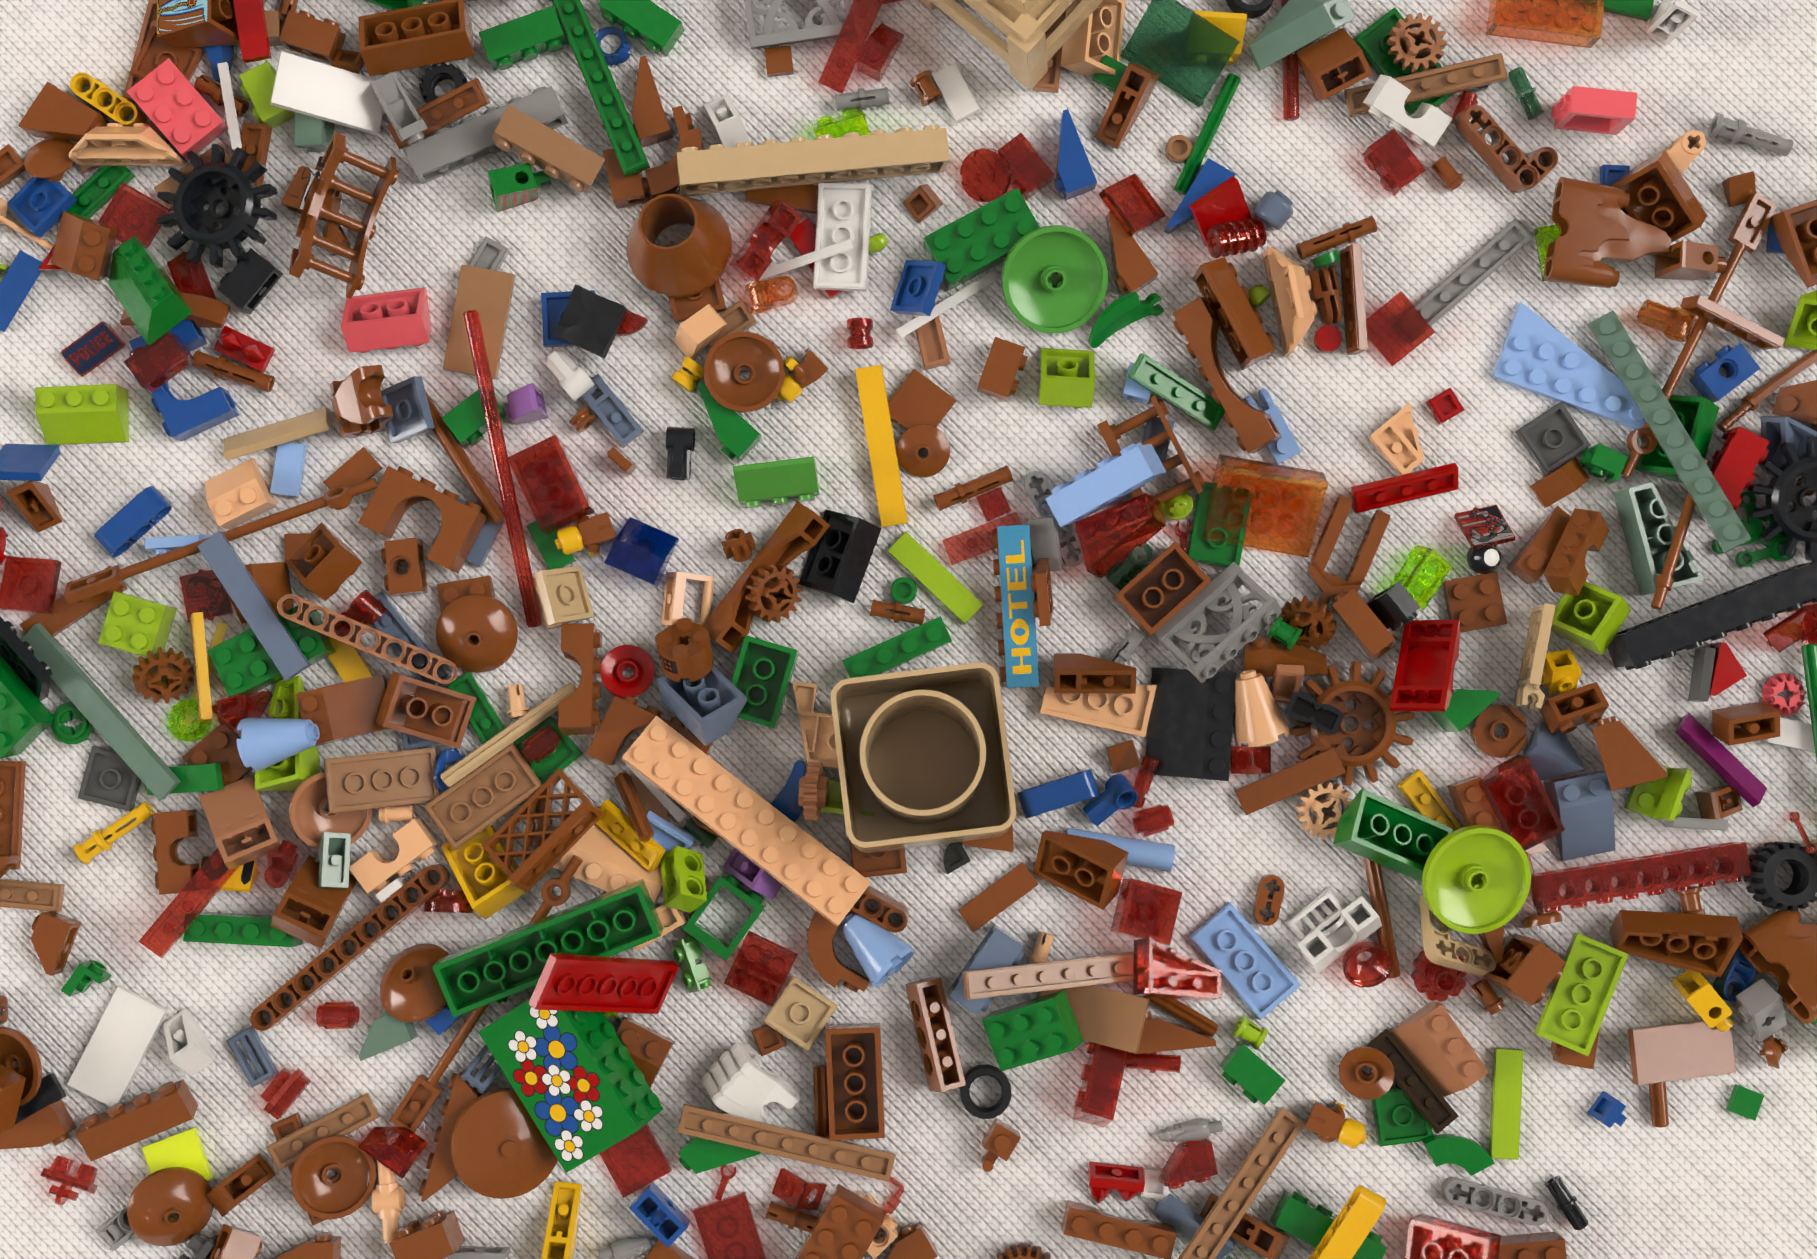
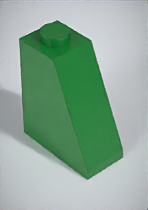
M699 1137L691 1138L678 1152L681 1156L679 1161L688 1171L692 1169L695 1174L761 1153Z

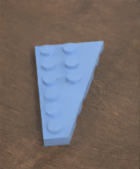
M1522 302L1517 305L1492 378L1632 429L1643 428L1646 421L1617 376Z

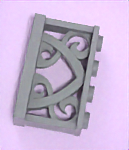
M744 0L752 50L856 34L851 0H844L846 23H840L832 7L842 0H814L819 6H816L808 13L805 20V29H798L797 23L789 14L778 11L785 0H761L764 4L770 5L768 10L759 9L752 0ZM823 10L826 14L819 15L823 18V23L816 25L812 18L816 13ZM753 12L766 16L763 35L756 36ZM775 17L786 19L789 23L788 28L785 30L779 29L778 25L782 21H774Z
M1233 562L1154 634L1160 644L1203 683L1205 680L1213 677L1224 663L1232 660L1248 642L1255 640L1259 632L1268 624L1274 623L1282 610L1274 597H1271ZM1244 585L1252 593L1241 597L1238 588ZM1226 600V606L1220 607L1219 605ZM1251 600L1261 601L1263 605L1252 615L1250 611L1255 609L1256 606L1253 604L1243 606V604ZM1233 611V622L1230 632L1219 635H1205L1208 627L1206 617L1211 612L1224 614ZM1199 623L1201 624V627H1200L1199 631H1198L1197 628H1196V629H1193V628H1195ZM1179 641L1189 644L1185 654L1175 645ZM1196 646H1199L1198 654L1200 658L1204 652H1209L1199 662L1192 660V652Z

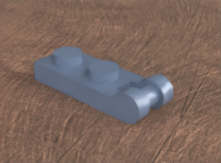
M597 374L592 378L595 385L583 394L582 397L624 448L641 435L644 430L600 375ZM601 389L604 394L595 400L592 395Z

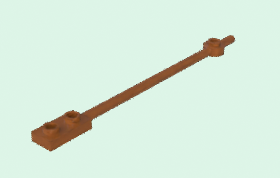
M1758 192L1752 193L1749 196L1728 238L1735 246L1727 260L1725 271L1720 274L1708 298L1717 304L1744 251L1751 253L1756 250L1778 207L1776 203ZM1698 317L1662 388L1668 401L1708 324V321ZM1646 422L1643 428L1631 431L1627 437V447L1630 453L1620 475L1622 478L1629 479L1640 456L1649 454L1656 448L1657 440ZM1638 438H1640L1642 442L1641 446L1637 444Z
M375 478L350 487L348 485H339L328 490L320 498L223 533L229 541L327 506L341 510L350 505V501L354 496L376 489L378 483ZM208 538L122 569L119 565L68 582L64 597L68 604H72L77 601L80 603L86 602L94 595L102 592L111 593L121 586L122 580L199 553L200 550L197 546Z
M573 855L559 878H552L544 883L541 890L544 901L529 923L546 917L553 906H559L569 899L571 888L568 883L583 862L580 857ZM555 886L561 889L560 896L555 895ZM489 1004L471 1011L429 1077L423 1074L417 1077L389 1120L410 1136L415 1134L444 1090L437 1084Z

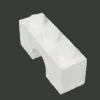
M1381 74L1363 101L1364 104L1370 107L1368 112L1378 119L1382 120L1385 117L1390 120L1389 126L1400 133H1403L1405 130L1411 134L1409 139L1421 147L1425 144L1434 147L1452 118L1435 106L1424 102L1420 104L1413 114L1407 115L1404 103L1411 90L1392 77Z
M1363 896L1340 912V919L1333 926L1325 931H1320L1318 928L1297 944L1301 955L1317 974L1382 927L1379 915Z

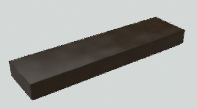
M1384 1029L1365 1045L1380 1050L1390 1059L1394 1068V1083L1436 1134L1459 1117L1388 1029Z

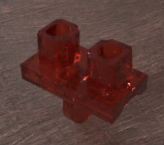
M283 840L277 851L270 849L267 855L268 868L264 874L267 885L272 888H280L288 882V879L293 881L298 873L297 861L299 854L297 851L299 848L297 845Z
M57 1155L50 1169L44 1168L40 1176L61 1183L60 1187L52 1185L49 1193L56 1195V1204L64 1205L68 1199L76 1201L79 1193L72 1191V1187L95 1193L98 1186L93 1183L98 1169L81 1163L76 1176H69L68 1173L74 1161Z

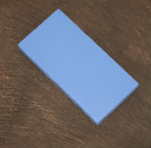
M1231 902L1224 905L1188 936L1259 1020L1264 1018L1301 986Z

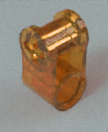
M788 276L756 281L745 286V290L749 292L753 306L751 307V313L753 314L763 313L776 307L791 304L798 297L797 286L794 280ZM790 285L792 290L790 294L782 296L779 294L780 287Z

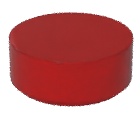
M1332 325L1322 326L1314 335V344L1323 353L1335 351L1342 342L1341 332Z

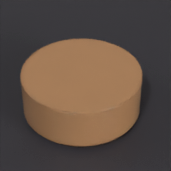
M1175 135L1168 140L1165 154L1171 162L1183 163L1189 158L1193 149L1192 143L1186 136Z

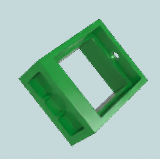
M722 874L707 894V901L696 909L683 927L685 932L726 961L766 906L762 903L764 898L752 889L748 893L740 887L742 882L731 874H728L727 877ZM722 886L755 909L730 945L697 922Z

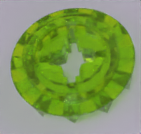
M196 699L180 700L179 703L171 707L172 710L167 717L169 720L168 729L172 731L175 738L192 742L203 738L208 733L212 721L201 723L199 722V717H196L192 721V728L189 725L180 724L186 719V712L189 716H199Z

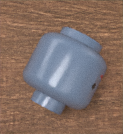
M1276 190L1275 193L1271 191L1266 192L1253 209L1257 216L1255 222L1265 231L1269 228L1280 230L1293 215L1291 207L1293 202L1279 190Z

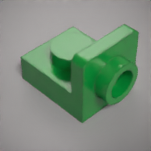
M89 960L79 964L61 991L69 997L84 993L90 987L93 980L97 983L108 981L111 975L106 972L107 968L103 964L95 960Z

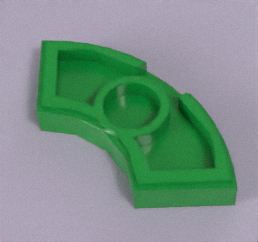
M1439 1134L1422 1140L1436 1167L1446 1163L1457 1164L1465 1168L1472 1176L1495 1164L1488 1152L1470 1138L1455 1136V1134Z

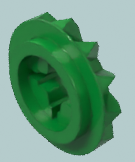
M72 702L63 703L53 713L55 720L51 723V730L54 736L65 744H78L86 741L89 735L94 732L93 725ZM72 716L83 722L80 725H76V730L71 726L64 725V723L72 721Z

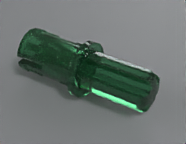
M1518 67L1510 71L1508 77L1517 94L1515 98L1520 100L1528 120L1542 115L1544 110H1542L1534 93L1536 88H1532L1523 68Z

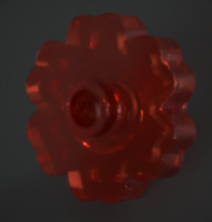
M1421 951L1413 961L1416 970L1412 972L1411 979L1418 992L1425 993L1429 1000L1443 1002L1448 998V995L1458 996L1466 986V982L1463 979L1467 975L1466 972L1434 964L1426 957L1424 951ZM1457 954L1458 958L1464 962V959Z

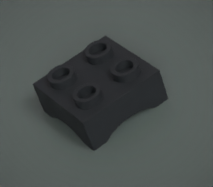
M575 284L567 307L553 333L556 337L606 358L627 309L624 305L601 297Z

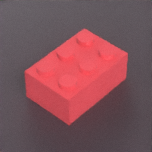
M169 58L126 91L187 161H189L187 155L189 151L192 150L196 154L228 130L224 121Z

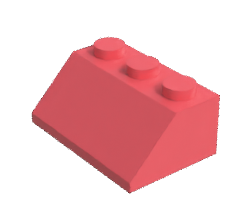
M426 287L352 296L351 299L347 297L341 329L349 353H366L376 349H394L400 346H420L424 343H429L431 323Z

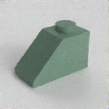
M382 1010V1016L374 1020L360 1051V1061L418 1037L413 1023L401 1022L392 1017L386 1010Z

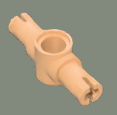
M394 1157L377 1159L379 1184L372 1191L371 1197L373 1212L378 1214L379 1219H382L383 1244L390 1243L397 1236L396 1232L399 1231L398 1216H401V1211L405 1208L404 1189L402 1186H398V1182L395 1180Z

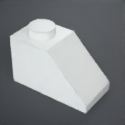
M728 94L704 104L721 144L725 145V148L736 147V144L740 142H750L740 115Z
M185 1008L163 1023L170 1061L192 1077L214 1061L210 1042L189 1010Z

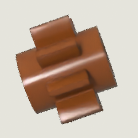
M742 529L731 530L725 536L726 541L721 542L726 558L730 559L733 557L736 562L748 560L752 556V550L756 549L751 532L745 534Z

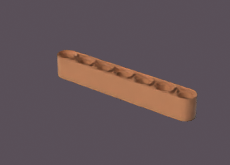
M284 595L277 603L279 614L288 620L436 682L448 684L457 677V667L450 660L296 595ZM290 599L296 600L298 603V610L292 615L286 614L283 610L284 603ZM316 610L322 611L325 617L324 622L318 626L312 625L309 621L310 614ZM341 621L348 622L351 628L350 633L344 637L338 636L335 632V626ZM366 632L374 633L377 639L375 645L369 648L364 647L361 643V636ZM398 643L401 645L402 654L398 658H390L387 655L386 649L389 644ZM424 654L428 659L427 666L423 669H416L412 665L414 655ZM442 664H448L453 669V676L448 680H442L437 675V669Z

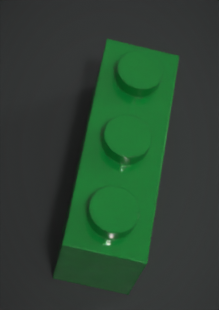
M600 0L598 3L602 12L601 16L612 25H615V23L619 24L624 28L623 31L635 40L637 37L646 42L645 46L656 54L661 52L667 56L684 32L682 21L650 0Z
M554 6L478 32L487 58L494 70L509 69L516 62L534 60L538 57V54L547 51L556 52L562 49L563 45L568 44Z

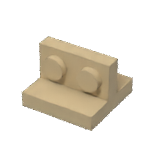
M581 566L543 570L534 573L535 578H533L547 630L555 629L562 626V624L594 617Z

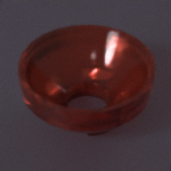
M436 890V893L425 901L423 912L474 913V910L462 890Z
M1367 941L1355 944L1345 953L1342 967L1344 975L1350 983L1358 987L1367 988L1379 985L1389 977L1392 972L1393 961L1390 953L1384 946L1376 942ZM1367 951L1372 953L1367 961L1357 960V956L1361 952Z

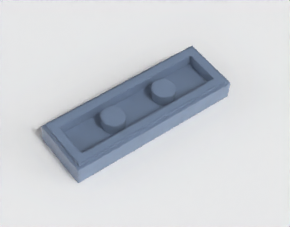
M1170 1193L1156 1204L1153 1213L1190 1240L1204 1221L1203 1217ZM1229 1237L1215 1259H1222L1231 1252L1236 1242Z

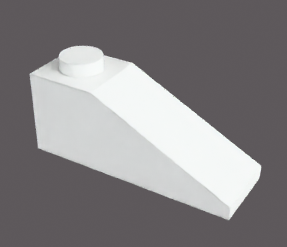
M1664 0L1658 6L1645 33L1669 44L1699 16L1700 11L1686 5L1683 0Z

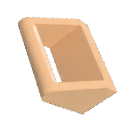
M666 572L661 625L671 626L682 618L686 580L703 582L699 623H697L703 626L711 616L714 577L683 572Z

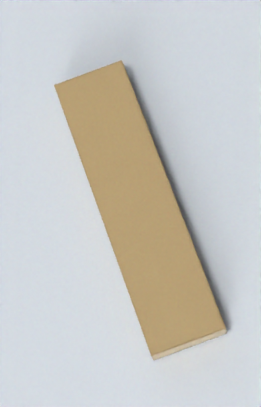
M323 408L224 438L223 454L226 460H231L330 429V414L327 408Z

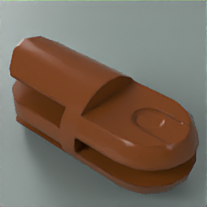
M1334 266L1328 267V269L1309 270L1308 275L1311 281L1314 302L1317 303L1322 322L1329 325L1331 323H1338L1342 318V307L1339 299L1341 294Z

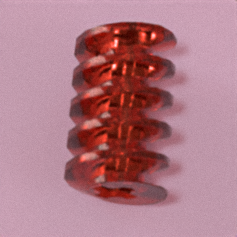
M1253 217L1212 225L1207 233V248L1213 258H1219L1220 256L1227 257L1230 254L1237 255L1239 252L1243 254L1248 251L1255 252L1258 246L1262 247L1266 244L1267 236L1264 223L1261 219Z

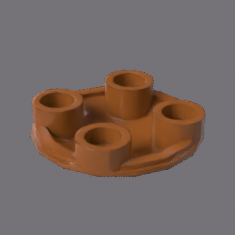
M60 138L46 139L37 143L29 149L24 157L26 171L33 177L47 178L50 182L60 181L64 173L75 163L69 158V152L73 149L74 144L67 139Z

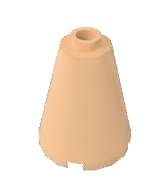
M1255 669L1240 672V677L1235 679L1236 745L1242 747L1241 742H1247L1248 747H1256L1279 741L1278 735L1283 733L1285 738L1288 737L1290 734L1289 728L1262 673H1256Z

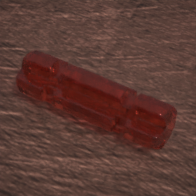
M1151 756L1143 757L1141 762L1142 769L1138 771L1133 785L1138 795L1137 802L1133 805L1136 808L1143 807L1146 799L1144 795L1148 794L1154 776L1152 772L1153 770L1156 771L1158 760Z

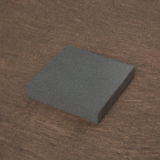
M1562 402L1557 403L1515 431L1544 476L1591 446Z
M92 746L78 799L130 812L134 809L141 780L116 751Z

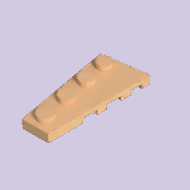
M1136 685V694L1054 693V687H1045L1040 713L1145 737L1157 685Z

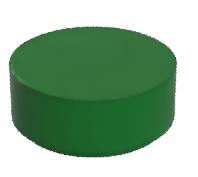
M1334 250L1312 259L1314 268L1318 269L1338 261L1340 257L1338 251Z
M906 577L896 579L890 588L891 597L895 602H902V604L911 603L917 595L916 584Z

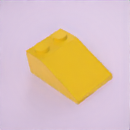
M493 825L457 850H454L449 842L441 846L469 904L485 920L526 893L508 879V875L482 847L496 832ZM502 840L493 847L496 853L506 852V846ZM512 857L511 870L514 872L519 866Z

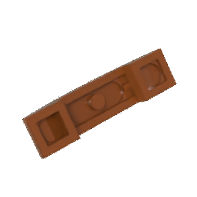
M180 293L193 311L184 320H194L197 327H224L230 311L229 304L205 296ZM124 309L120 319L121 325L135 326Z

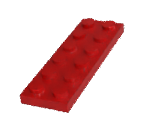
M550 953L528 1004L535 1010L658 1014L679 965L674 961Z

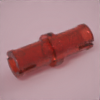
M1126 1051L1125 1069L1149 1070V1073H1155L1156 1070L1180 1073L1181 1055L1156 1054V1052L1134 1054Z

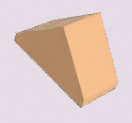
M708 304L679 325L674 342L686 356L694 360L727 323Z

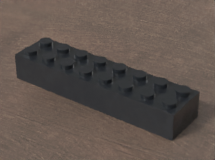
M1817 560L1793 566L1617 632L1607 647L1615 668L1625 667L1626 670L1640 669L1651 665V661L1675 656L1677 651L1699 647L1702 645V642L1714 641L1727 636L1728 632L1747 629L1753 626L1752 623L1768 621L1778 617L1777 614L1791 612L1802 608L1803 604L1817 602Z

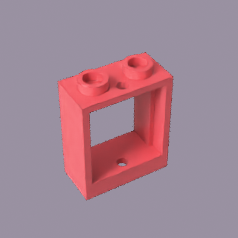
M1572 86L1552 107L1551 118L1554 119V129L1617 135L1635 119L1637 93Z

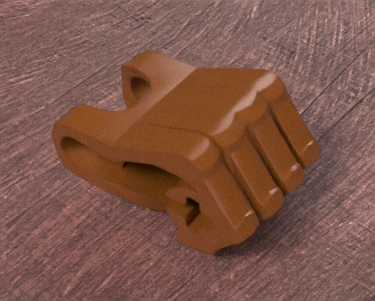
M382 365L359 367L345 380L333 381L330 384V391L332 396H334L332 398V405L335 410V419L337 423H340L339 429L342 437L356 438L384 431L386 423L394 417L392 405H386L381 396V383L385 378Z

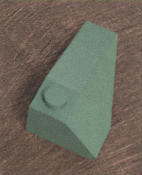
M1289 0L1248 45L1247 49L1257 69L1261 71L1342 28L1356 18L1347 0Z

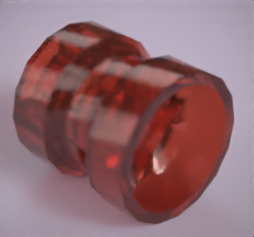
M848 319L847 329L851 335L847 338V347L851 349L872 348L873 337L869 334H871L873 329V319Z

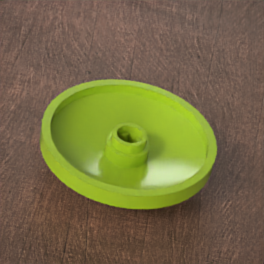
M1485 825L1466 826L1444 837L1428 856L1422 875V891L1430 911L1449 928L1466 934L1487 933L1508 923L1522 908L1531 885L1530 863L1521 845L1507 833Z

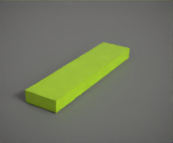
M907 532L889 548L888 552L964 624L984 605Z
M1494 1047L1489 1155L1494 1159L1519 1160L1524 1052L1521 1049Z

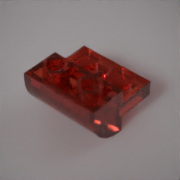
M749 930L724 984L773 1007L798 954Z

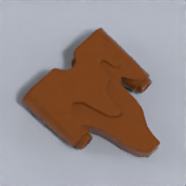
M1560 177L1554 192L1551 215L1552 222L1560 229V236L1547 246L1544 280L1589 287H1616L1619 282L1620 272L1601 261L1625 263L1645 255H1665L1670 252L1671 238L1665 231L1636 220L1621 210V208H1627L1630 200V194L1626 193L1624 189Z
M1778 910L1741 930L1743 940L1738 949L1759 973H1769L1777 979L1779 984L1777 993L1782 997V1001L1800 1021L1809 1024L1817 1019V923L1801 924L1799 923L1801 921L1799 911Z

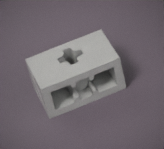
M1763 978L1735 996L1738 1006L1736 1011L1741 1019L1739 1023L1741 1028L1748 1036L1753 1035L1760 1043L1787 1025L1782 997Z

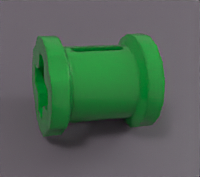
M1279 616L1267 637L1270 639L1274 637L1286 644L1287 649L1291 650L1303 630L1301 628L1296 629L1285 623L1283 618Z

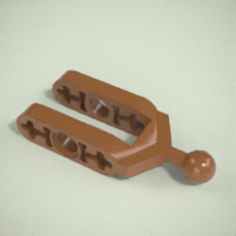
M1342 494L1337 497L1307 569V573L1322 592L1317 603L1321 606L1326 603L1328 606L1331 597L1338 595L1344 590L1348 592L1352 589H1355L1356 592L1359 591L1389 523V514L1380 510L1375 511L1347 578L1343 580L1324 571L1353 503V499Z

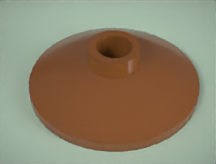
M919 424L907 429L900 437L897 445V457L901 466L908 473L918 477H930L939 473L946 466L950 456V445L945 434L937 427L928 424ZM926 448L928 455L921 457L918 454L919 449Z
M1363 1046L1354 1048L1345 1054L1340 1062L1339 1077L1342 1085L1350 1094L1360 1099L1372 1100L1382 1097L1390 1090L1394 1082V1068L1390 1059L1383 1052L1373 1047ZM1369 1066L1372 1068V1072L1365 1073L1362 1068Z

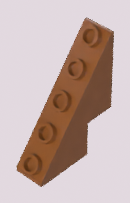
M465 1069L459 1074L453 1073L448 1088L452 1092L450 1099L445 1100L441 1115L445 1117L442 1126H438L435 1132L434 1142L437 1145L435 1152L430 1153L426 1169H430L428 1177L423 1179L419 1189L422 1202L458 1175L451 1158V1134L462 1111L473 1100L483 1095L478 1091L479 1089L470 1086L468 1081L460 1079Z

